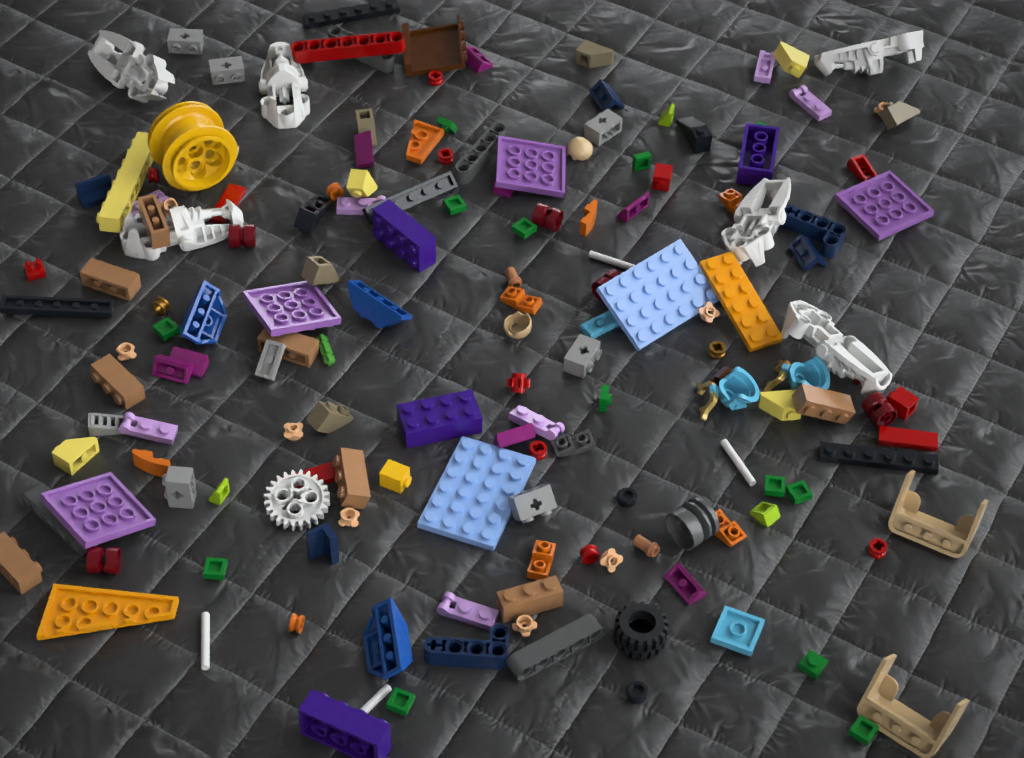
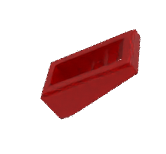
M864 154L849 158L846 164L848 169L861 183L868 178L878 176Z

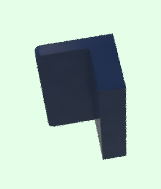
M601 79L589 90L602 112L606 109L610 110L614 105L622 109L625 107L613 87Z
M109 173L75 183L77 197L83 209L100 205L106 200L107 192L112 187Z
M800 234L788 245L803 270H810L817 262L824 267L827 265L814 242L803 234Z
M328 522L306 532L307 555L310 560L325 554L332 565L339 562L338 537Z

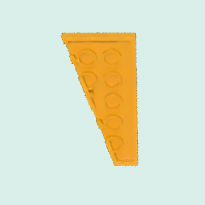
M53 584L36 637L39 641L175 619L179 598L175 596Z

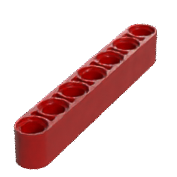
M393 31L296 41L291 44L290 48L295 63H310L399 54L404 52L406 46L403 33Z

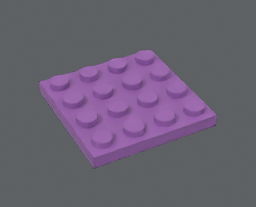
M498 135L495 187L564 198L566 146Z
M890 170L835 194V200L878 241L934 215V210Z
M307 281L243 291L242 298L270 336H280L341 324L340 315L317 286H312Z
M112 472L46 491L40 495L41 502L84 549L155 526V517Z

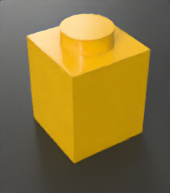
M388 459L379 472L380 486L400 494L405 487H409L412 480L410 467Z

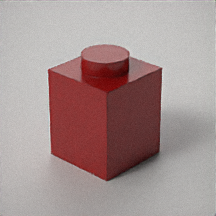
M656 163L652 181L653 190L669 192L673 165Z
M901 386L895 391H891L886 398L888 403L892 404L897 410V417L904 421L916 411L919 400L917 396Z

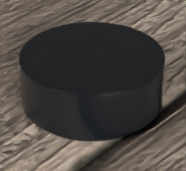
M632 488L620 489L617 493L618 504L625 508L633 507L637 502L636 491Z
M632 681L627 685L626 697L630 702L638 704L647 699L648 688L643 682Z

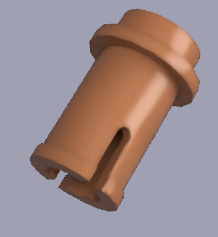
M508 267L504 271L508 279V286L520 288L522 279L518 277L514 267Z
M638 534L633 540V546L644 551L648 557H655L660 550L656 542L649 541L641 534Z

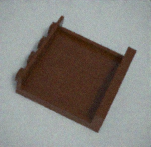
M459 14L457 15V23L410 30L408 23H402V33L406 46L403 52L404 66L407 77L429 74L433 70L444 72L465 68V61H468L466 42L464 41L466 40L465 31H462L465 30L464 21H460Z

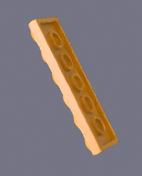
M732 251L700 261L699 266L749 352L782 342L781 332Z

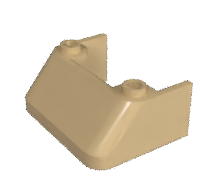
M911 470L905 477L889 518V529L897 535L950 557L960 558L964 556L979 527L989 501L985 499L980 504L976 517L964 515L958 520L957 525L954 526L918 511L921 504L920 496L909 490L916 472Z
M891 654L883 658L857 706V714L880 726V732L922 758H930L936 754L954 730L970 700L965 698L957 703L951 714L945 711L939 712L931 722L895 699L899 688L898 683L893 677L888 675V672L897 655Z

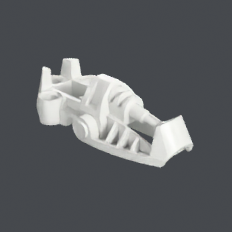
M99 30V36L93 48L87 53L96 69L115 87L124 89L127 86L129 88L128 96L131 99L146 103L148 100L163 101L167 99L163 95L167 92L168 82L175 84L174 75L165 69L166 61L152 54L145 56L143 54L144 46L137 41L133 42L111 31ZM114 46H116L123 52L117 53L116 51H114ZM111 54L118 60L116 66L107 61Z
M923 30L823 52L815 56L814 64L825 77L837 68L851 70L853 74H856L857 71L862 74L864 71L868 76L883 73V57L904 53L907 64L922 59V48L924 47Z
M275 42L270 45L262 67L260 82H258L261 95L268 94V96L260 100L261 115L278 129L296 128L310 114L309 96L301 94V92H307L308 80L304 75L301 64L294 62L291 46L286 42ZM289 96H293L294 105H287V102H290ZM276 97L280 98V103L283 102V106H277Z
M790 177L784 180H768L767 178L761 180L745 196L734 214L735 224L722 231L721 235L726 250L733 252L740 265L749 259L753 261L756 267L765 263L764 251L773 248V236L779 225H783L786 220L785 207L788 200H790L791 193ZM765 195H767L772 202L768 208H761Z
M226 199V204L222 208L201 210L200 206L196 208L190 207L189 209L185 208L184 205L175 206L168 209L169 216L165 217L170 232V245L179 244L183 251L203 248L229 238V225L239 224L243 227L242 211L229 199ZM131 212L126 216L123 230L120 233V242L124 254L129 257L149 261L157 260L160 257V253L166 252L169 246L152 249L139 213L134 218ZM221 215L231 222V224L205 225L204 223L212 217Z
M802 300L789 303L781 331L783 339H786L790 334L796 339L804 338L815 347L814 356L820 357L830 372L832 371L835 375L838 374L840 378L847 376L852 380L857 379L862 385L861 394L864 396L879 392L890 384L892 374L888 368L856 337L852 335L843 336L834 327L835 324L831 321L832 317L827 312Z

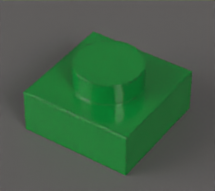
M439 116L436 120L440 128L444 129L446 133L450 131L455 134L458 130L454 122Z
M649 151L633 155L632 169L634 172L650 169L652 155Z
M459 194L443 199V205L450 215L467 210V205Z
M523 217L512 225V231L526 239L537 231V225Z
M169 317L153 325V331L163 341L179 333V327Z
M602 385L599 412L606 413L607 405H611L612 394H609V385Z
M765 475L764 495L784 497L785 477Z
M804 480L786 485L785 492L794 505L812 500L813 493Z
M207 557L203 570V579L224 580L228 560L225 558Z
M810 649L799 662L798 668L814 679H817L827 667L829 660Z
M395 687L386 703V709L407 716L415 701V694Z
M860 715L849 729L848 735L868 746L877 734L880 726Z

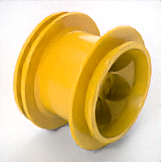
M186 101L167 108L154 120L148 133V147L152 158L162 167L166 181L178 190L193 192L216 185L231 171L237 158L238 150L234 137L229 131L224 129L220 116L211 107L201 102Z

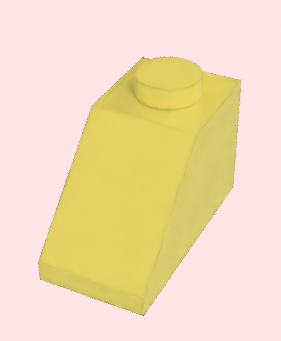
M782 41L773 53L783 70L798 79L806 69L810 57Z
M350 170L346 188L351 196L355 198L369 197L377 190L378 186L368 170Z
M797 389L760 392L758 402L760 409L781 421L801 419V414L796 413L792 395Z
M96 437L65 440L52 451L54 465L71 476L74 475L100 452L98 440Z

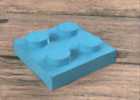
M725 605L710 642L751 657L763 629L765 619Z

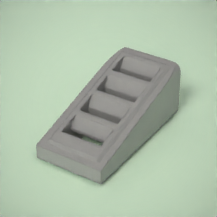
M88 413L90 437L122 434L119 431V424L124 422L123 416Z

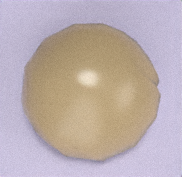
M579 136L572 138L566 147V155H570L573 160H587L593 152L592 144L586 138Z
M517 311L504 320L503 329L510 338L522 339L531 331L532 320L528 313L522 314Z

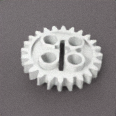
M300 469L298 474H295L294 470L291 471V475L284 472L283 478L277 475V482L270 481L271 487H266L267 494H264L266 514L270 515L271 521L276 520L277 526L283 523L284 529L291 526L292 531H294L296 526H299V529L302 531L303 525L310 529L311 522L317 525L318 518L324 519V513H328L327 506H330L328 486L324 485L323 479L318 480L317 474L311 477L310 471L305 475L302 469ZM296 486H303L300 489L295 488Z

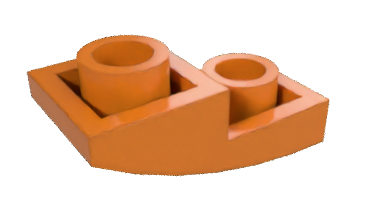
M731 188L718 194V198L734 215L743 200V195Z
M596 199L585 206L583 210L584 217L579 222L580 235L584 237L590 233L596 221Z
M508 286L500 296V300L505 304L533 315L543 304L542 298L525 295L524 289Z
M132 450L134 465L139 469L159 477L167 474L168 466H171L170 460L153 458L152 451Z
M721 509L715 511L720 527L719 531L714 535L723 543L732 547L747 537L735 520L730 522Z
M536 540L526 578L540 580L549 576L556 543Z

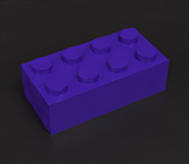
M746 123L736 183L756 186L764 178L772 180L780 127Z
M390 199L372 208L373 235L376 239L383 242L388 249L394 251L399 258H402L411 268H414L419 273L436 263V237Z
M472 389L396 405L397 422L406 449L482 433L483 417Z
M311 689L298 709L300 733L350 757L386 758L391 750V727L387 721L370 716L364 710L350 707L344 701L332 699L324 692H317Z

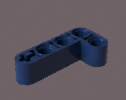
M786 205V220L780 226L822 242L821 254L826 258L835 257L843 246L846 227L798 207Z
M501 623L493 625L490 629L489 640L429 637L423 644L424 660L430 665L502 669L506 666L508 658L509 629Z

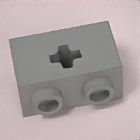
M170 28L167 38L169 53L201 55L204 45L203 30Z
M242 56L209 60L212 85L245 81Z
M606 109L585 123L584 137L600 146L622 131L623 118Z
M579 334L564 357L563 371L584 379L586 374L592 371L595 360H599L601 356L600 341Z
M168 466L167 474H163L162 485L166 487L164 496L165 499H168L169 507L193 509L197 495L193 468Z
M542 484L507 497L514 520L522 521V523L534 520L533 516L539 514L540 516L551 514V510L557 508L550 484Z

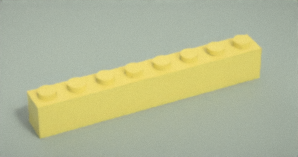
M137 132L135 138L132 139L131 147L127 149L126 158L122 160V166L117 171V177L112 181L111 190L107 192V198L102 202L101 211L96 216V222L99 223L100 231L121 233L123 230L124 220L131 212L133 203L136 201L148 174V168L151 167L154 161L148 147V133Z

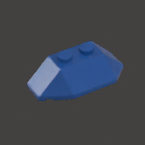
M205 280L202 281L189 302L179 326L178 332L181 336L197 345L217 343L227 317L225 306L220 296V289Z
M350 280L347 282L353 309L359 313L360 317L373 322L372 324L375 327H389L412 319L413 315L371 287H368L362 281Z
M391 597L372 607V615L367 622L363 634L368 673L385 680L404 671L413 661L408 626Z

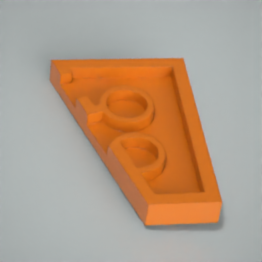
M414 119L406 152V160L422 165L444 136V129Z

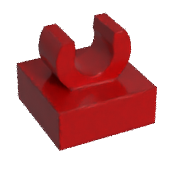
M39 258L30 263L29 260H26V264H23L28 282L47 277L42 260H39Z

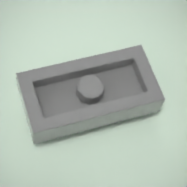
M266 339L254 375L274 381L286 345Z

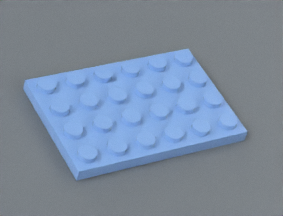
M681 239L596 289V292L637 352L698 315L699 309L704 307L706 302H711L713 305L719 302L702 269Z
M462 436L417 522V528L494 552L512 514L507 497L523 491L536 464V458Z

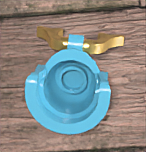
M814 356L803 363L795 362L793 364L788 360L782 361L780 359L774 368L777 372H780L774 380L766 383L763 392L771 391L787 378L792 390L797 389L802 383L828 389L830 386V373L824 361L818 356Z
M740 367L732 369L731 373L719 381V386L712 381H707L703 384L696 383L698 388L697 394L701 396L709 389L710 398L708 403L699 408L701 412L700 419L706 421L709 412L717 403L718 398L724 406L731 410L746 408L747 403L756 402L760 397L757 383L747 371Z

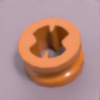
M332 183L327 187L326 193L332 200H337V197L344 195V190L339 183Z
M296 613L292 614L289 622V632L296 631L297 634H301L305 622L304 615L297 616Z

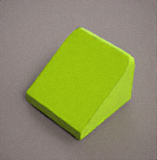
M674 103L663 111L658 125L671 126L674 117Z
M224 478L216 486L207 499L209 502L217 505L222 504L230 492L228 478Z
M764 501L749 512L751 516L766 527L771 526L780 518L777 505Z

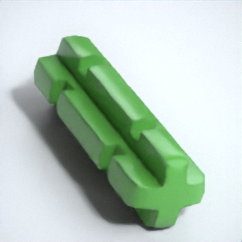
M320 334V336L316 337L319 340V350L324 363L331 366L335 363L333 352L328 343L327 336Z

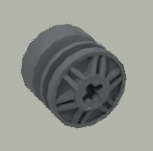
M692 497L681 507H677L665 516V525L670 537L680 548L686 551H691L700 545L703 540H707L716 534L720 527L719 519L714 509L707 501L700 497Z

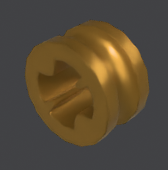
M157 297L152 302L151 307L155 313L163 316L170 309V304L166 299Z
M713 341L709 345V356L713 359H722L725 356L726 345L721 341Z

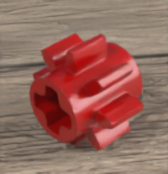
M512 373V378L507 377L506 387H511V392L525 393V388H530V379H526L525 373Z

